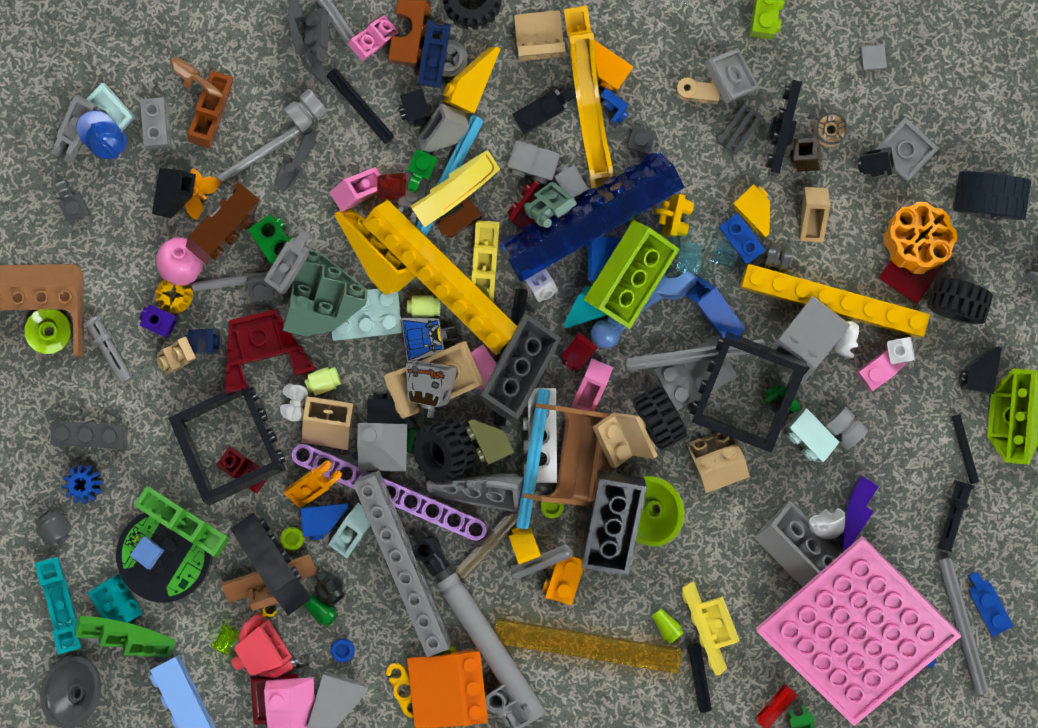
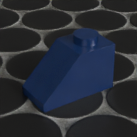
M215 329L188 330V335H185L194 354H220V331Z

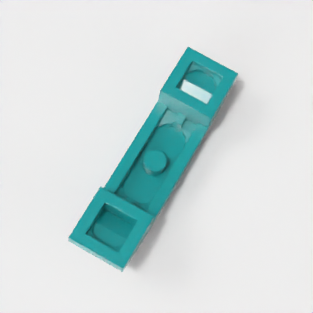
M59 557L34 563L39 584L43 587L54 629L52 634L58 655L82 648L81 638L75 637L74 629L77 624V616Z

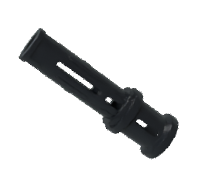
M954 480L955 488L952 498L948 499V505H950L939 545L937 546V548L952 552L963 511L969 507L967 502L971 490L975 487L958 480Z

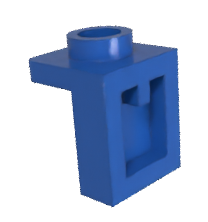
M606 88L600 95L601 105L610 112L613 110L617 112L611 119L610 125L614 126L616 122L621 124L629 114L626 111L628 104Z

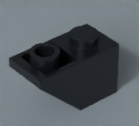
M159 168L152 214L171 219L192 198L196 174L178 169Z

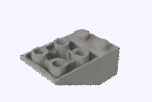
M812 296L770 348L807 362V369L801 381V384H803L847 331L850 324ZM777 364L779 367H781L783 370H785L788 374H790V375L792 374V372H793L792 369H789V368H787V367H784V366H782V365Z

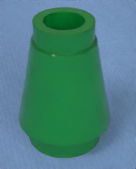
M311 594L310 597L312 599L303 606L306 607L320 626L323 625L327 628L336 619L338 612L335 611L334 606L321 602Z

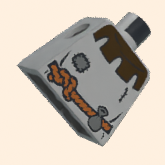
M418 360L406 363L408 400L421 404V417L434 418L435 407L448 404L457 372L456 367Z

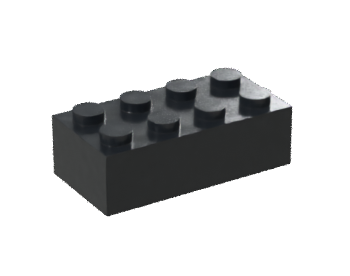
M601 470L597 471L580 557L582 568L629 575L647 488L643 477Z

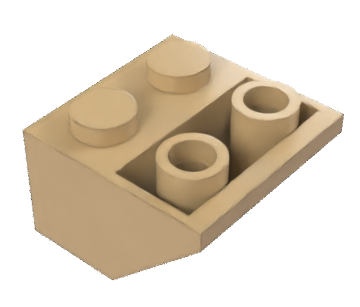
M306 396L302 424V443L348 450L356 404Z
M715 432L686 443L705 493L750 477L745 457L736 439Z

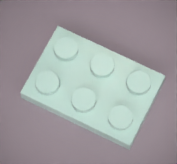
M378 289L367 290L366 305L332 331L333 341L403 333L398 291L385 295Z

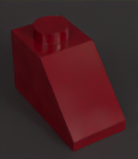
M579 333L561 355L564 359L562 364L571 371L574 369L579 371L598 347Z

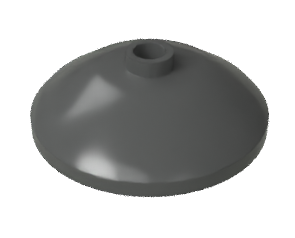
M72 656L60 660L50 669L42 684L40 695L42 711L50 723L61 728H74L90 718L101 696V679L97 668L85 658Z

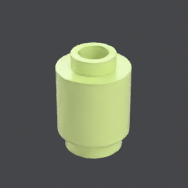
M412 295V300H407V314H412V318L435 319V316H440L441 314L440 299L435 298L434 295Z
M329 366L307 374L308 379L305 380L308 392H313L315 396L337 388L336 386L341 385L336 367L329 368Z

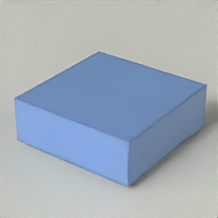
M143 536L130 556L145 568L151 570L164 550L151 539Z

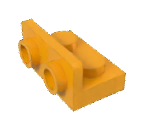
M574 556L549 566V569L553 570L550 579H545L542 592L546 593V599L556 600L572 606L583 571L580 558Z

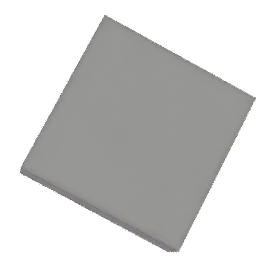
M885 45L864 46L860 48L862 71L887 68Z

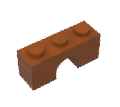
M398 0L396 8L397 18L406 19L413 26L411 32L405 37L392 36L388 58L390 63L417 67L418 61L421 62L423 52L421 41L425 39L427 25H424L425 16H430L432 2H428V0Z

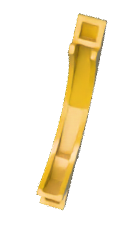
M583 5L565 8L563 11L570 51L569 55L592 197L616 194L613 166L601 109L595 62L594 34L590 28L588 7Z

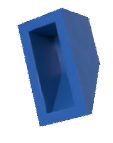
M350 503L301 508L303 537L309 536L310 540L324 539V535L334 528L350 508Z

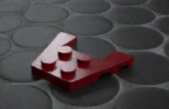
M275 309L229 320L225 379L226 394L247 389L241 365L288 354L294 377L315 372V366L309 361L302 347L298 345L291 335L292 333L283 331L284 321Z

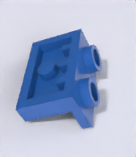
M738 213L719 226L721 232L745 264L750 263L766 251Z

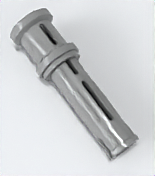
M95 316L83 323L82 326L87 328L93 339V345L100 348L119 384H122L133 378V376L128 371L111 341L112 334L106 330L102 323V316ZM94 326L97 327V329L99 330L100 334L97 333V331H96V329H95ZM110 352L112 353V355L114 356L116 362L118 363V365H119V367H120V370L118 369V367L116 366L114 360L112 359L111 355L109 354Z

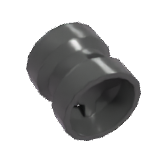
M769 245L763 268H775L779 272L786 274L790 265L792 251L786 249L780 251L777 247Z

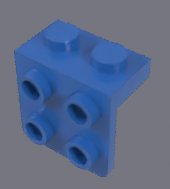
M589 237L588 280L590 283L595 282L622 238Z

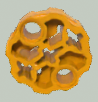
M916 202L914 205L902 207L889 220L887 231L883 234V242L890 253L891 261L896 266L904 267L913 274H924L928 270L939 268L951 257L953 246L957 242V230L953 228L950 216L942 208H935L928 202ZM900 218H903L907 225L901 223ZM922 233H925V235L922 237V240H920L918 243H915V240L918 238V236H920ZM933 251L938 252L941 258L936 257Z

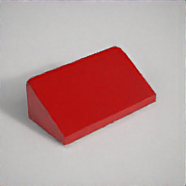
M784 684L758 713L755 720L762 727L770 728L798 695L789 686Z

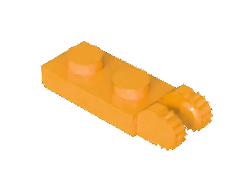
M327 460L317 469L314 468L288 486L283 493L301 509L329 490L330 486L341 478L342 473L337 470L326 478L323 473L327 472L332 465Z

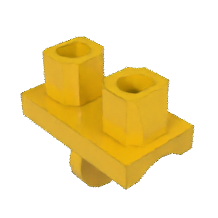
M670 195L669 201H663L661 209L654 208V214L660 216L658 224L663 225L662 236H687L689 224L680 222L681 215H691L694 203L685 199L686 195Z

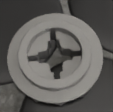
M449 40L447 53L449 55L456 54L453 58L455 66L453 67L449 62L445 63L443 76L452 77L464 70L468 57L462 44L455 40Z

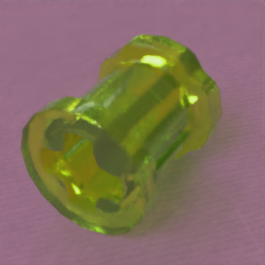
M222 624V631L216 641L211 643V646L217 651L229 655L231 652L230 648L240 632L226 624Z

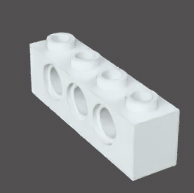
M535 388L525 406L528 407V417H523V431H528V440H524V454H528L534 419L533 409L536 406L538 390H549L551 392L549 405L556 406V388ZM548 410L545 424L547 437L543 441L541 452L546 454L547 461L544 465L539 466L536 483H557L556 411Z

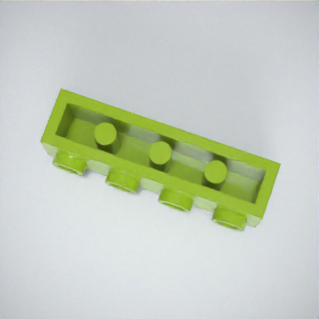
M754 0L750 37L772 40L776 33H780L782 19H778L779 10L784 8L785 0Z

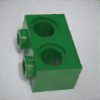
M269 214L247 230L271 265H273L278 257V246L290 242L294 237L291 235L288 238L283 231L287 227L279 216L274 218L272 214ZM268 225H273L275 228V233L271 237H265L263 233L264 228Z

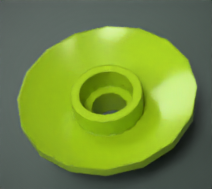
M37 310L27 319L24 327L25 338L28 345L35 351L42 354H54L61 351L68 344L71 337V324L68 318L59 310ZM48 327H52L54 330L51 336L46 334Z

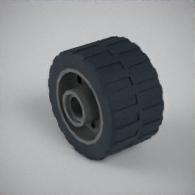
M961 171L958 176L953 210L988 220L1026 219L1031 180L997 171Z

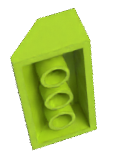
M633 220L585 296L584 301L630 329L680 249L650 227Z

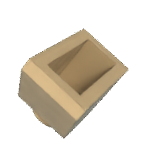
M804 188L801 207L800 241H824L830 210L828 188Z

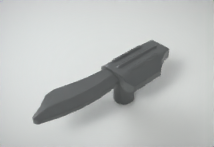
M317 131L303 136L293 161L285 160L277 172L275 187L285 192L294 185L302 173L300 165L314 145Z

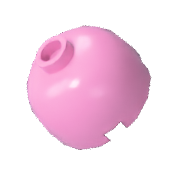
M183 237L165 241L160 246L156 255V267L160 277L176 286L194 282L203 269V261L185 247L187 239Z

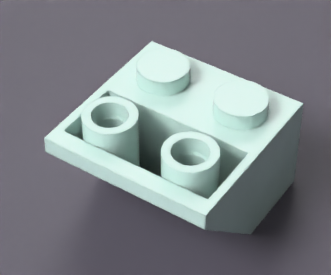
M803 408L783 427L787 431L784 435L793 444H799L803 448L801 453L809 461L824 462L839 444V441L807 408Z

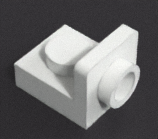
M541 260L521 271L523 278L538 302L551 298L558 291Z
M911 337L887 342L891 364L916 360Z

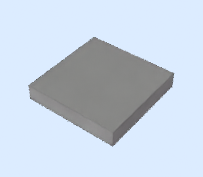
M739 48L704 62L726 104L760 89Z
M904 117L874 150L891 147L895 164L894 172L908 183L939 148Z

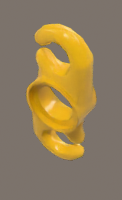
M393 663L387 667L385 674L390 676L394 669L400 670V677L397 679L390 677L389 682L393 686L394 696L404 715L413 718V712L408 710L409 704L412 703L411 694L408 697H402L398 693L400 685L406 684L410 687L408 672L401 664Z

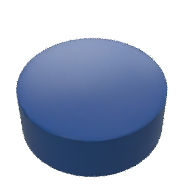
M346 638L336 640L331 647V655L338 662L349 661L355 653L354 644Z

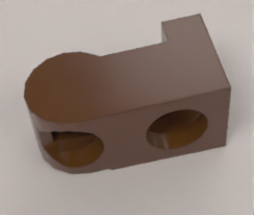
M469 197L461 202L463 208L452 216H445L440 220L439 230L443 236L452 238L482 217Z

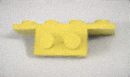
M694 581L689 582L682 587L683 599L690 608L693 624L697 626L700 634V644L705 648L708 655L709 667L716 676L721 675L727 669L720 648L740 641L723 596L702 603Z

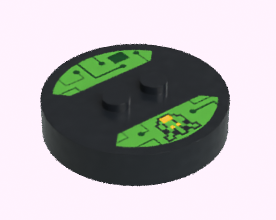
M146 513L138 515L125 527L116 549L118 571L128 588L146 600L160 603L177 601L196 591L207 578L213 561L211 554L173 530H170ZM143 536L148 537L164 550L151 570L145 568L130 556Z

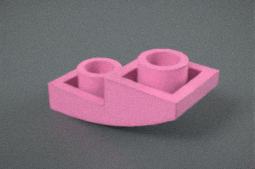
M383 15L372 22L364 31L353 37L347 44L363 62L392 39V36L399 34V31Z

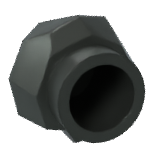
M327 571L319 572L316 575L318 584L314 588L316 596L321 602H328L332 606L343 599L345 593L342 591L343 583L338 577Z

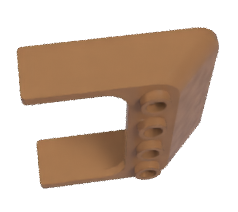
M74 264L0 265V311L67 310L73 318V355L84 357V328L82 326L84 323V278L81 268Z
M536 403V408L562 412L566 419L555 491L551 495L523 493V498L543 502L591 506L597 471L612 472V467L592 427L610 414Z

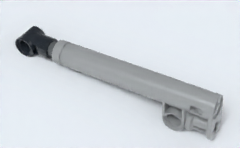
M432 536L418 541L413 548L414 556L417 560L424 563L432 577L436 576L439 581L436 586L444 594L443 596L501 684L486 696V708L490 712L495 713L497 718H501L507 728H523L546 713L543 705L463 582L461 583L456 572L452 574L449 570L450 564L440 550L439 541ZM424 544L429 546L430 554L424 551ZM494 695L502 699V704L495 700Z

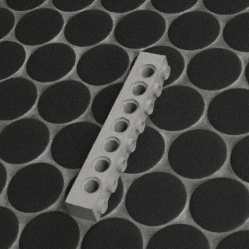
M380 470L358 478L353 486L426 656L429 657L448 650L452 639L420 564L414 556L413 548Z

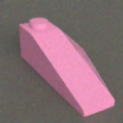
M314 677L267 680L264 689L267 728H307L315 703Z

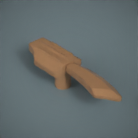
M179 57L170 60L173 72L184 79L183 86L185 88H191L193 80H195L208 94L223 97L222 93L213 84L201 77L200 72Z

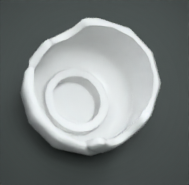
M848 320L846 322L850 324V327L833 348L839 355L851 359L854 358V354L851 353L850 349L858 346L856 340L859 335V326L856 322Z
M839 508L833 514L824 509L820 515H814L809 519V529L818 538L834 539L844 532L845 512Z

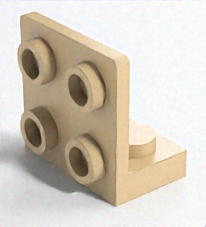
M559 10L517 14L514 16L519 62L565 57V42H563Z
M612 413L592 427L610 466L613 468H617L632 456L650 459L658 456L655 451V444L650 439L645 429L646 424L640 416Z

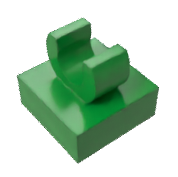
M801 706L803 713L801 716H796L793 709L789 710L790 728H815L812 712L807 714L805 706Z

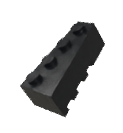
M252 513L230 528L270 593L287 615H290L312 599L300 582L302 576L295 566L291 568L288 564L291 562L290 557L285 550L280 552L278 549L281 544L276 536L268 534L271 528L264 518L259 520Z

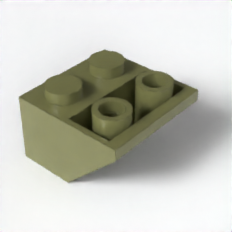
M473 419L467 422L469 426L466 427L467 434L470 436L471 441L475 439L479 447L475 451L480 462L485 461L486 465H489L514 453L503 430Z

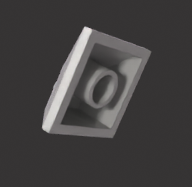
M358 423L357 451L359 470L406 471L407 424Z

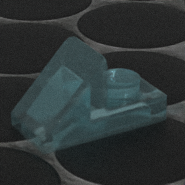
M682 241L678 245L680 250L677 253L676 270L699 274L706 245Z

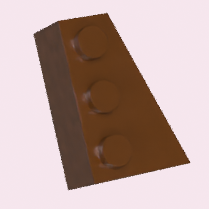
M240 182L233 186V194L227 200L223 198L218 203L220 207L211 216L207 215L187 239L185 247L206 265L212 260L217 261L225 250L223 249L228 244L232 246L240 237L239 233L243 229L247 231L255 222L253 218L260 199Z

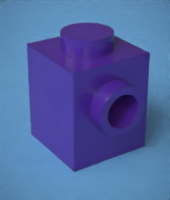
M149 304L148 308L145 307L140 314L139 320H141L139 326L169 338L179 317Z

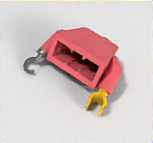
M265 607L261 613L257 612L243 624L238 636L239 644L234 647L238 656L232 658V665L238 671L246 668L252 676L259 674L262 677L277 678L295 669L297 664L300 666L306 665L310 658L307 652H302L307 656L305 662L301 663L298 658L292 659L291 654L270 620L265 621L266 617L274 616L277 609L272 614H267Z

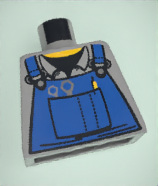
M401 318L408 363L435 355L444 350L443 342L457 340L455 327L441 328L440 319Z

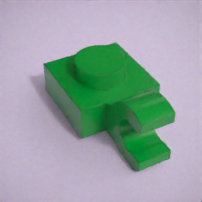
M416 149L407 169L408 173L413 174L407 190L416 193L422 179L429 181L437 163V157Z

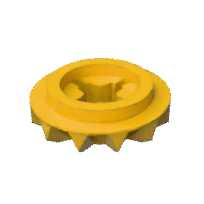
M163 280L155 291L156 302L160 308L172 314L185 311L193 299V291L190 284L175 286L171 282ZM175 287L176 292L183 295V297L175 298L172 304L171 297L164 293L172 292Z

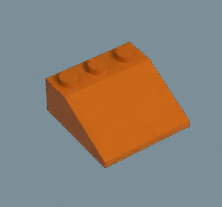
M468 649L434 654L429 657L424 655L407 658L414 728L455 727L488 723L479 650Z

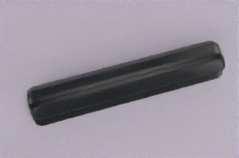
M700 643L688 644L697 703L699 711L705 713L711 711L712 707Z

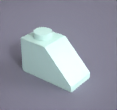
M357 503L328 544L345 558H348L371 526L361 504Z

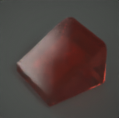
M406 174L379 175L377 177L378 198L391 201L406 197Z

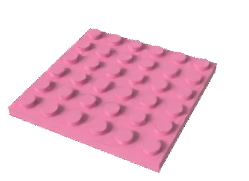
M863 536L756 627L757 632L853 726L961 637L960 632Z

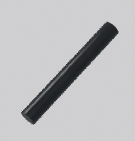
M961 415L951 416L970 484L977 483L979 478Z

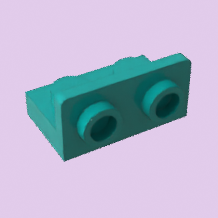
M120 574L115 575L87 592L102 618L128 623L143 614L138 602L134 599Z

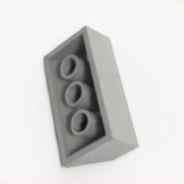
M788 501L754 537L802 587L842 554L829 539H821L811 533L809 519L791 501Z

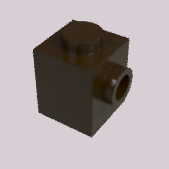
M818 137L794 139V149L790 151L791 164H795L797 172L821 170V148Z

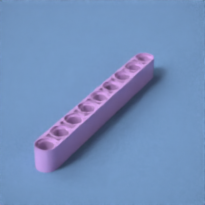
M307 444L298 445L292 451L294 462L309 470L317 469L323 457L328 458L332 465L327 472L323 473L325 477H329L337 470L341 472L344 467L351 468L353 471L352 478L345 480L341 476L337 482L355 489L353 484L358 478L372 473L368 470H359V466ZM302 448H306L310 454L309 459L305 462L301 461L298 457V452ZM382 477L386 486L391 485L396 489L395 497L391 498L395 507L471 540H480L486 534L487 528L483 520ZM407 495L416 496L418 500L416 507L410 508L405 504ZM430 504L437 505L439 508L438 516L430 517L426 511L427 506ZM455 513L460 516L461 523L458 526H451L449 524L448 516ZM472 523H479L482 526L483 531L480 535L475 536L470 533L469 527Z

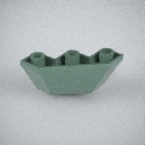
M310 250L309 256L292 282L283 323V331L302 336L334 331L364 307L367 302V289L326 256L314 250Z

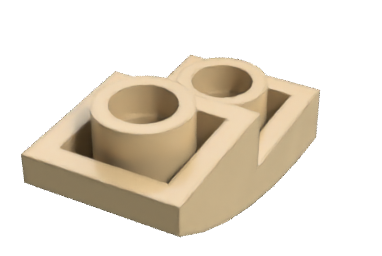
M183 337L171 346L162 349L157 354V363L167 376L187 365L196 357L187 338Z

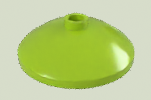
M644 476L647 488L636 542L646 546H661L672 541L682 529L685 517L684 505L679 493L669 482L655 476ZM656 505L660 507V512L655 509Z

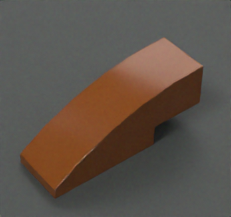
M211 70L207 81L213 84L222 93L223 97L208 94L203 89L195 108V116L187 133L188 142L211 149L231 91L233 77Z

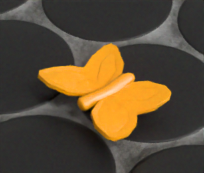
M192 168L190 173L196 174L193 196L185 204L189 216L194 220H198L203 212V204L200 199L206 201L208 197L204 194L216 192L222 182L215 177L208 176L203 178L200 172Z

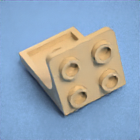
M466 341L421 360L457 368L450 399L484 385ZM406 367L386 374L384 376L386 387L392 395L395 409L404 419L420 413L421 404L408 400Z

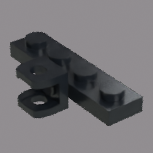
M792 80L789 86L785 85L782 99H785L784 108H780L777 117L774 116L771 120L767 141H771L774 149L772 154H768L765 167L769 168L768 175L778 176L780 174L786 146L792 144L797 121H793L802 85L801 81Z

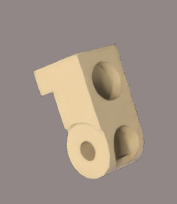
M689 77L683 78L678 82L676 89L678 97L684 101L718 104L720 92L712 78L711 83L695 82Z

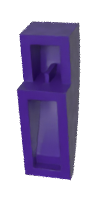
M864 476L857 478L845 504L844 532L840 535V547L844 550L853 544L874 512L866 507L879 486Z

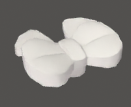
M289 383L284 386L282 392L291 399L290 404L281 405L280 412L283 418L289 421H302L304 415L303 407L305 406L306 396H308L307 389L302 385Z

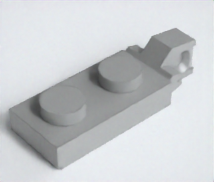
M301 231L297 238H292L290 242H286L264 281L280 294H285L309 256L308 254L311 249L308 247L315 236L308 231Z

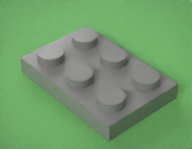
M714 336L693 349L716 346L718 340ZM727 357L724 359L712 391L738 377ZM710 360L660 366L654 369L676 410L701 397L702 394L698 391L702 380H708L710 372L707 371Z

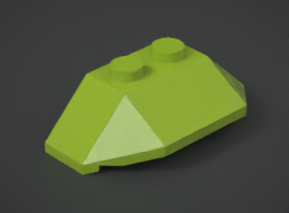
M1012 369L995 386L994 394H991L987 438L1006 463L1030 465L1038 446V370Z

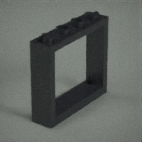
M727 331L725 337H720L715 350L719 351L716 359L711 358L707 371L710 372L708 380L703 379L698 391L702 394L699 402L694 401L690 411V414H693L692 423L772 453L807 369V362ZM730 346L793 370L765 438L702 415Z
M247 383V389L226 394L224 391L168 418L202 501L209 506L286 470L284 462H286L285 455L275 445V441H277L276 434L272 428H268L266 421L269 419L263 407L259 408L257 400L260 399L259 395L256 393L254 386L250 387ZM244 396L272 462L216 489H212L185 422L238 397Z

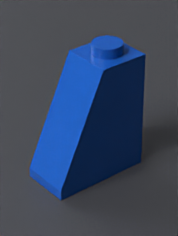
M698 276L695 286L685 295L719 337L724 338L727 331L741 336V333L746 330L744 325L719 291Z

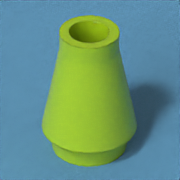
M662 608L651 616L663 640H667L669 644L684 634L681 629L682 626Z

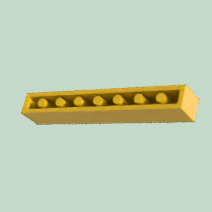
M389 200L376 206L362 224L496 355L508 345L517 325Z
M751 264L745 266L739 286L743 290L805 306L811 297L814 296L840 317L916 338L924 337L930 314Z

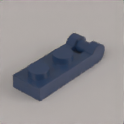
M434 21L427 22L418 85L441 89L451 24L444 23V25H438ZM433 34H442L441 40L433 39Z

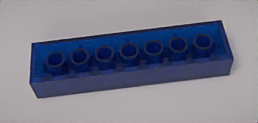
M660 152L652 153L640 164L627 167L621 175L608 178L600 187L587 190L583 194L584 196L575 200L577 205L572 207L567 214L559 218L555 215L551 216L552 224L550 227L546 228L539 226L537 223H532L525 226L522 232L517 235L506 237L498 246L520 282H523L685 188L673 163Z

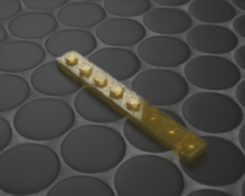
M497 618L495 633L503 645L679 674L683 654L682 648Z

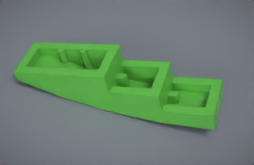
M146 486L134 505L216 558H218L230 539L216 528L149 486Z
M79 615L74 629L75 637L99 638V646L123 647V655L170 657L176 644L175 639L156 631L107 618Z

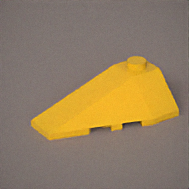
M352 209L336 212L334 215L368 277L377 286L378 290L385 295L400 291L416 277L362 224L365 220L364 217Z

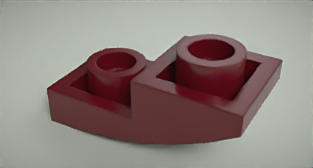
M231 446L228 447L216 465L234 479L260 468L259 465ZM267 479L248 488L258 494Z

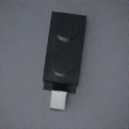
M572 88L562 93L557 89L513 113L512 116L523 135L563 113L568 108L566 103L574 99L576 95Z

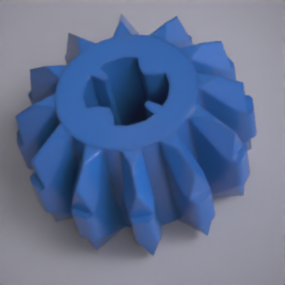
M78 465L77 470L70 468L69 473L71 476L65 475L63 477L65 481H68V484L62 485V489H69V492L65 495L66 498L73 496V503H78L81 500L83 505L88 504V498L91 501H95L97 498L94 493H102V490L96 486L103 484V480L96 481L95 479L100 475V472L92 473V466H87L85 469L83 465ZM85 480V488L79 489L78 486L81 484L80 481Z

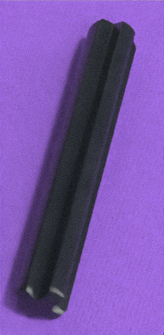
M336 68L329 71L327 78L383 143H389L394 138L392 132Z

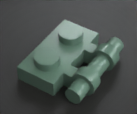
M552 181L535 193L536 199L531 203H525L523 209L526 215L534 219L539 226L548 228L552 224L551 216L555 215L559 218L567 214L577 203L569 193Z

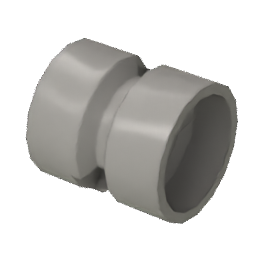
M309 88L299 96V103L294 101L284 108L302 132L311 126L312 118L319 120L328 113L327 109Z
M847 406L837 411L824 424V427L833 436H838L839 444L845 450L852 448L868 432V429L860 420H854L855 415Z

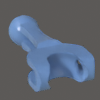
M684 272L677 278H668L664 274L640 314L661 299H682L695 286L697 277L691 272ZM610 317L608 319H601L593 325L591 339L599 348H612L618 343L620 335L626 327Z

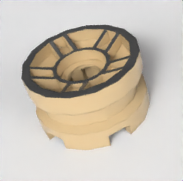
M835 112L822 115L816 121L813 128L815 138L818 137L819 144L825 147L838 145L846 138L848 133L846 119ZM833 125L834 133L829 134L827 127Z

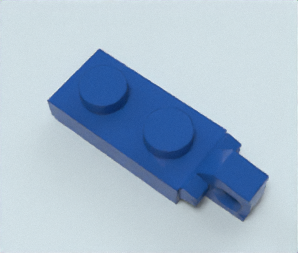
M978 572L967 575L973 586L968 589L969 595L990 635L994 637L1013 627L1014 625L992 584L988 580L983 581Z

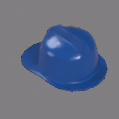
M98 110L88 111L78 119L76 126L77 134L97 157L117 159L119 154L125 150L127 139L124 132L105 112Z

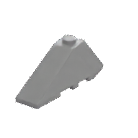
M497 473L458 477L443 484L434 483L429 480L426 485L429 497L518 513L524 477L514 473Z

